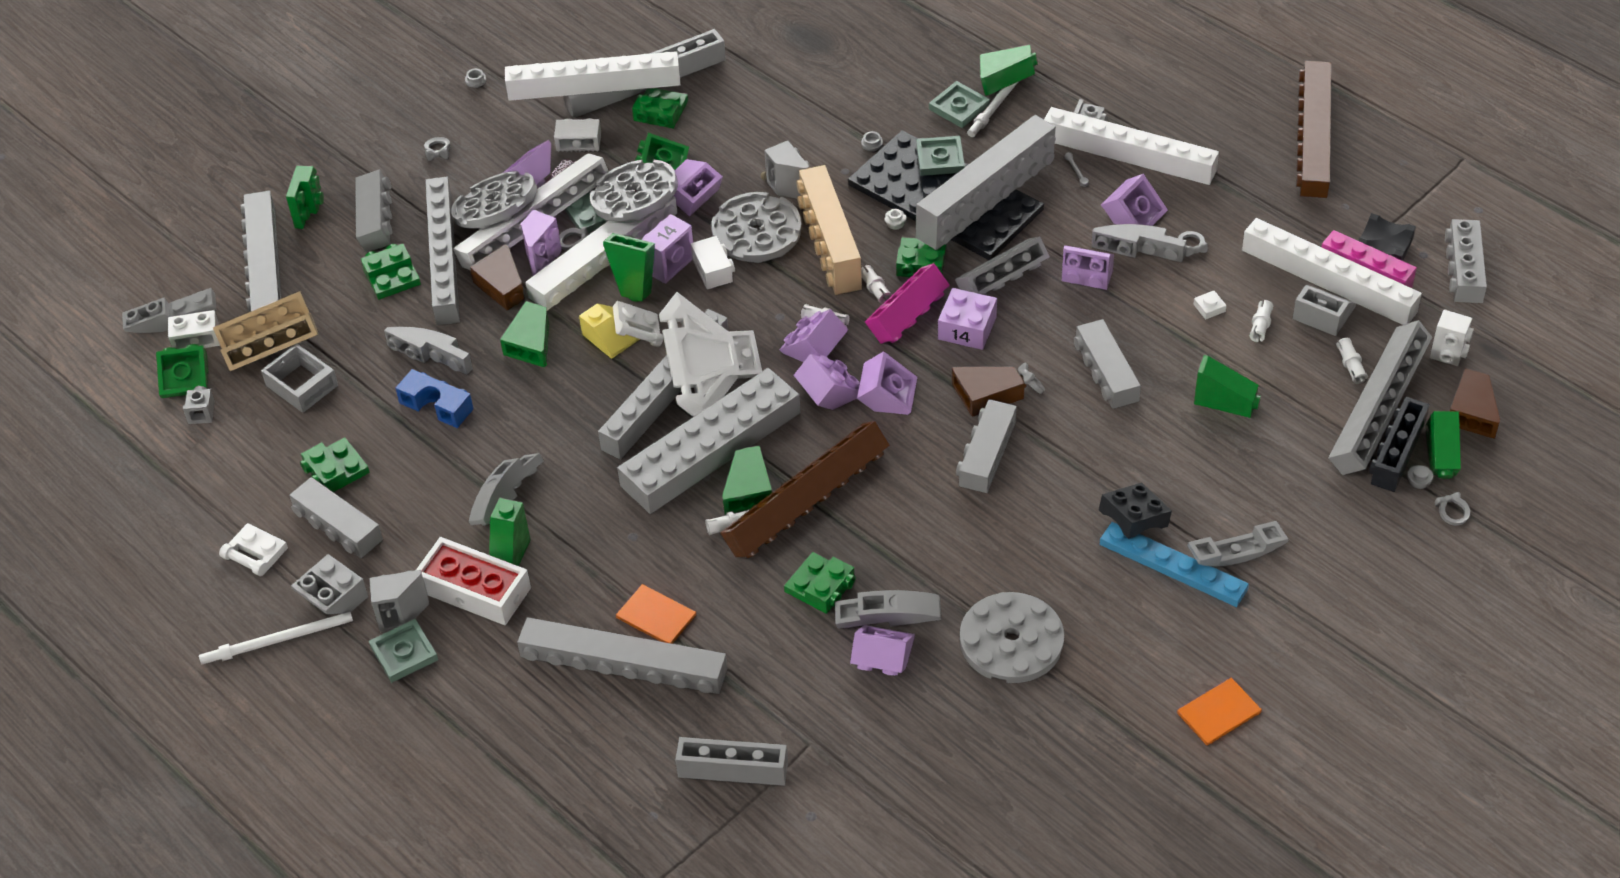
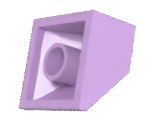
M547 140L532 148L503 173L518 171L520 175H524L527 172L533 176L538 189L546 182L544 178L550 174L551 142Z

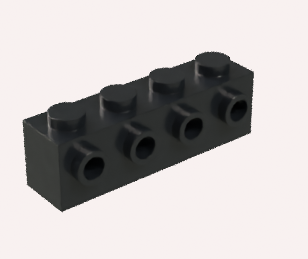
M1405 397L1401 408L1396 409L1392 420L1394 424L1393 426H1388L1385 434L1386 441L1385 443L1381 442L1377 452L1379 457L1377 460L1373 459L1369 469V473L1373 474L1371 485L1392 492L1396 491L1426 423L1430 404Z

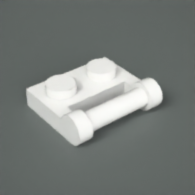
M616 301L613 305L616 334L621 336L629 335L650 342L652 346L660 347L663 342V334L660 333L658 314Z
M247 523L229 544L226 543L221 547L219 555L226 560L232 559L252 569V572L258 576H263L288 547L285 541ZM241 549L261 560L256 561L238 552V550Z

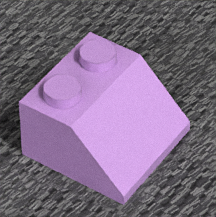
M1144 174L1127 179L1101 204L1114 224L1153 226L1168 211Z
M883 351L864 363L857 399L876 412L908 415L912 409L917 376Z
M864 625L855 632L850 663L856 664L857 668L861 670L871 671L873 668L883 669L882 673L898 675V672L902 673L906 669L915 634Z

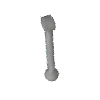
M1070 152L1066 153L1064 157L1070 162L1079 177L1080 186H1088L1089 180L1081 174L1073 160V154Z

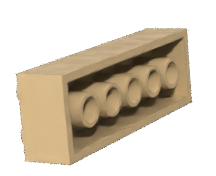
M822 165L799 170L800 180H796V184L801 196L797 197L800 210L804 209V222L810 226L809 235L811 240L815 239L814 247L817 256L821 255L820 264L822 271H827L826 280L828 287L833 288L835 295L862 290L861 257L826 166Z

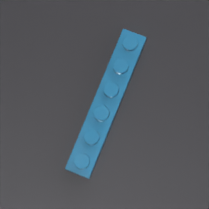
M1111 522L1100 538L1101 546L1232 606L1237 607L1248 591L1249 583L1212 566L1200 565L1196 559L1141 534L1128 539L1123 534L1119 525Z

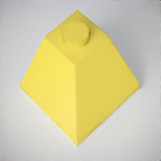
M596 304L579 315L582 335L611 359L640 340L629 335L621 336L616 334L612 306Z

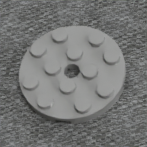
M643 160L629 162L609 171L596 182V189L590 192V202L594 212L606 221H638L646 215L665 207V204L673 197L677 190L678 179L672 166L660 160H654L653 163H643Z
M512 171L489 177L470 187L471 192L465 197L460 195L452 205L451 214L456 224L460 227L479 228L480 230L487 229L497 222L503 223L511 220L515 213L533 202L537 192V185L533 176L527 172L524 175H520L518 171Z
M750 192L727 200L719 207V212L716 216H713L711 223L712 236H717L720 244L724 243L728 256L737 260L761 263L785 255L798 242L802 230L801 217L797 208L786 198L772 197L767 192ZM758 225L760 226V230H758L757 228H753L752 226Z
M1001 592L980 600L966 613L960 627L961 651L970 666L989 679L992 677L1007 680L1006 683L1027 682L1046 674L1058 662L1064 645V629L1057 613L1044 601L1023 593ZM1009 633L1019 635V638L1010 640L1005 636Z

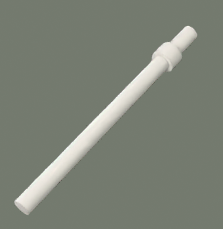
M1017 83L1001 89L983 113L977 115L974 119V124L967 131L970 137H974L980 129H983L988 124L991 115Z
M351 612L343 613L229 646V644L219 646L218 650L200 654L199 659L201 665L220 659L226 661L233 659V656L349 623L353 619Z

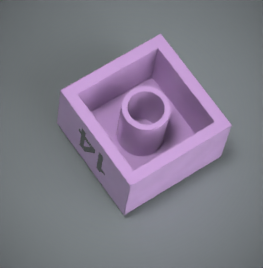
M671 214L663 221H660L651 232L641 239L655 243L653 277L665 284L693 260L691 243H693L692 227Z
M952 288L938 319V340L983 350L997 317V298Z

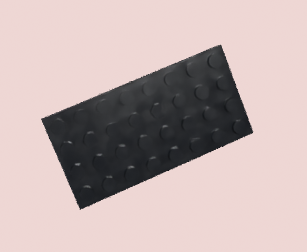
M902 130L848 178V185L892 209L903 211L904 215L916 221V204L957 173L920 176L916 139L918 138ZM1015 189L1007 198L998 202L993 209L985 212L977 221L967 226L963 232L954 236L951 241L987 260H991L1044 210V203Z

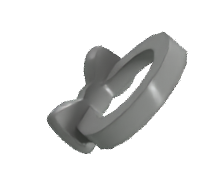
M436 137L425 142L424 148L428 161L433 160L435 157L448 159V150L451 146L447 138ZM437 143L445 144L440 150L434 151L430 148V146Z
M569 228L559 235L562 249L568 251L589 235L587 228ZM576 234L581 236V239L574 244H563L564 239L569 235Z
M1186 231L1179 235V239L1195 237L1200 241L1199 246L1192 247L1186 245L1185 256L1188 257L1194 253H1206L1208 251V244L1200 233Z
M1023 363L1017 371L1023 375L1024 383L1029 384L1036 392L1042 394L1045 391L1044 386L1035 377L1034 373L1028 371V364Z
M1460 492L1439 497L1435 500V506H1439L1441 518L1446 523L1454 526L1464 524L1470 517V507L1466 501L1460 498ZM1453 501L1461 506L1464 511L1463 518L1456 520L1450 518L1445 512L1446 504Z

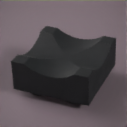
M1371 213L1364 232L1358 241L1403 261L1413 241L1416 226L1391 223L1379 215Z
M1142 482L1102 494L1099 511L1103 515L1111 517L1128 539L1136 537L1141 532L1150 528L1162 529L1168 527L1172 510Z

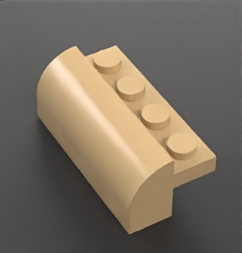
M300 291L213 327L222 348L221 353L230 371L318 335L313 317Z

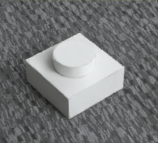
M1215 291L1194 298L1193 305L1205 320L1226 312V304Z

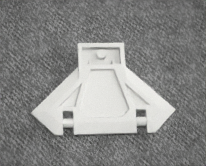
M678 292L675 293L660 312V322H667L669 328L662 330L673 387L681 388L682 395L676 396L677 405L693 417L722 399L737 379L753 378L762 372L753 330L728 332ZM677 322H681V328H678ZM691 388H694L695 393L691 392Z

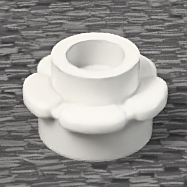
M892 209L885 214L884 220L890 229L897 230L904 226L907 217L903 211Z

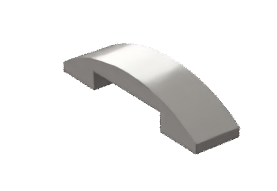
M1277 521L1254 526L1253 532L1216 542L1211 537L1188 542L1187 546L1198 564L1217 567L1234 565L1263 556L1286 544L1288 537Z

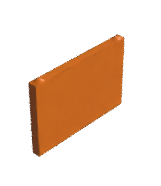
M643 584L616 614L617 619L661 642L671 644L696 616L694 610Z
M1232 677L1177 710V714L1207 746L1262 712V709Z

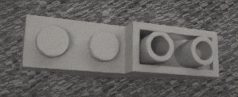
M1138 224L1102 226L1094 228L1092 232L1093 248L1133 258L1136 257L1138 252L1178 262H1182L1185 257L1186 240L1167 236V229Z
M212 288L170 303L164 297L122 313L123 330L133 333L168 331V317L217 310L215 293Z
M387 327L384 330L387 345L392 350L404 353L413 360L416 359L425 363L431 358L435 362H441L452 370L466 375L473 369L469 353L458 348L457 339L437 331L415 327Z
M540 453L524 455L520 459L504 460L495 468L475 499L469 517L470 525L482 524V526L490 524V516L499 498L514 500L517 497L514 489L522 484L521 480L534 474L537 471L536 467L544 461Z
M884 590L858 593V598L835 601V622L838 629L889 622L890 627L941 620L940 596L938 594L918 591Z

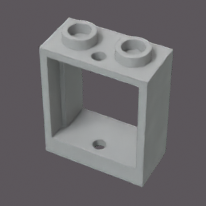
M298 344L285 351L261 370L265 385L302 413L338 386L334 370ZM301 365L315 376L294 391L281 380Z

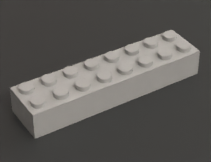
M1034 115L916 204V238L935 250L939 249L958 233L963 232L972 222L977 221L985 212L993 209L998 202L1007 198L1011 192L1021 187L1024 182L1037 175L1046 165H1050L1054 159L1056 126Z
M767 368L617 467L620 486L649 514L653 513L732 460L736 450L751 447L800 414L799 394L772 370Z

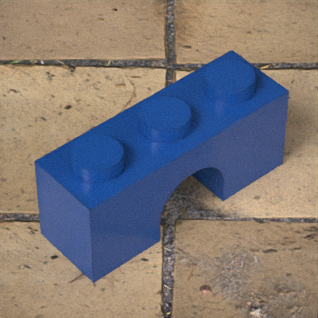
M413 369L395 388L399 403L418 412L427 403L436 402L434 406L438 420L455 428H458L474 409L471 395L466 390L458 389L445 381H439L424 372L420 373Z

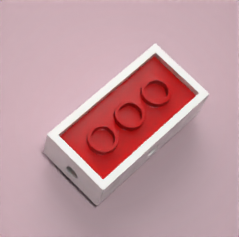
M442 537L437 540L416 569L422 572L428 596L503 625L508 623L531 589L527 569Z

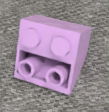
M685 160L674 170L678 179V187L673 195L676 197V205L688 216H691L719 190L723 176L706 162Z
M532 210L521 223L526 255L533 276L548 266L555 257H558L562 249L556 218L536 210Z
M1064 246L1062 281L1107 290L1113 272L1114 254Z
M831 309L822 313L818 311L812 317H803L796 324L797 329L785 337V343L779 350L783 354L802 362L810 354L827 357L848 329Z
M810 354L794 374V377L818 406L834 410L857 399L860 383L847 372V366L839 360L833 361L823 355L819 357Z

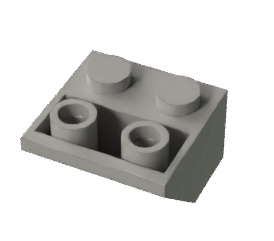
M789 141L764 150L766 177L769 186L778 196L797 199L798 196H801L796 184V180H800L799 170L811 168L807 160L804 161L799 150L796 147L794 148Z
M1305 285L1296 298L1293 319L1336 336L1356 307V303L1314 286Z
M329 554L291 585L295 592L325 614L352 612L368 598L363 579Z
M421 570L370 578L371 603L380 633L390 631L415 619L429 605V598Z

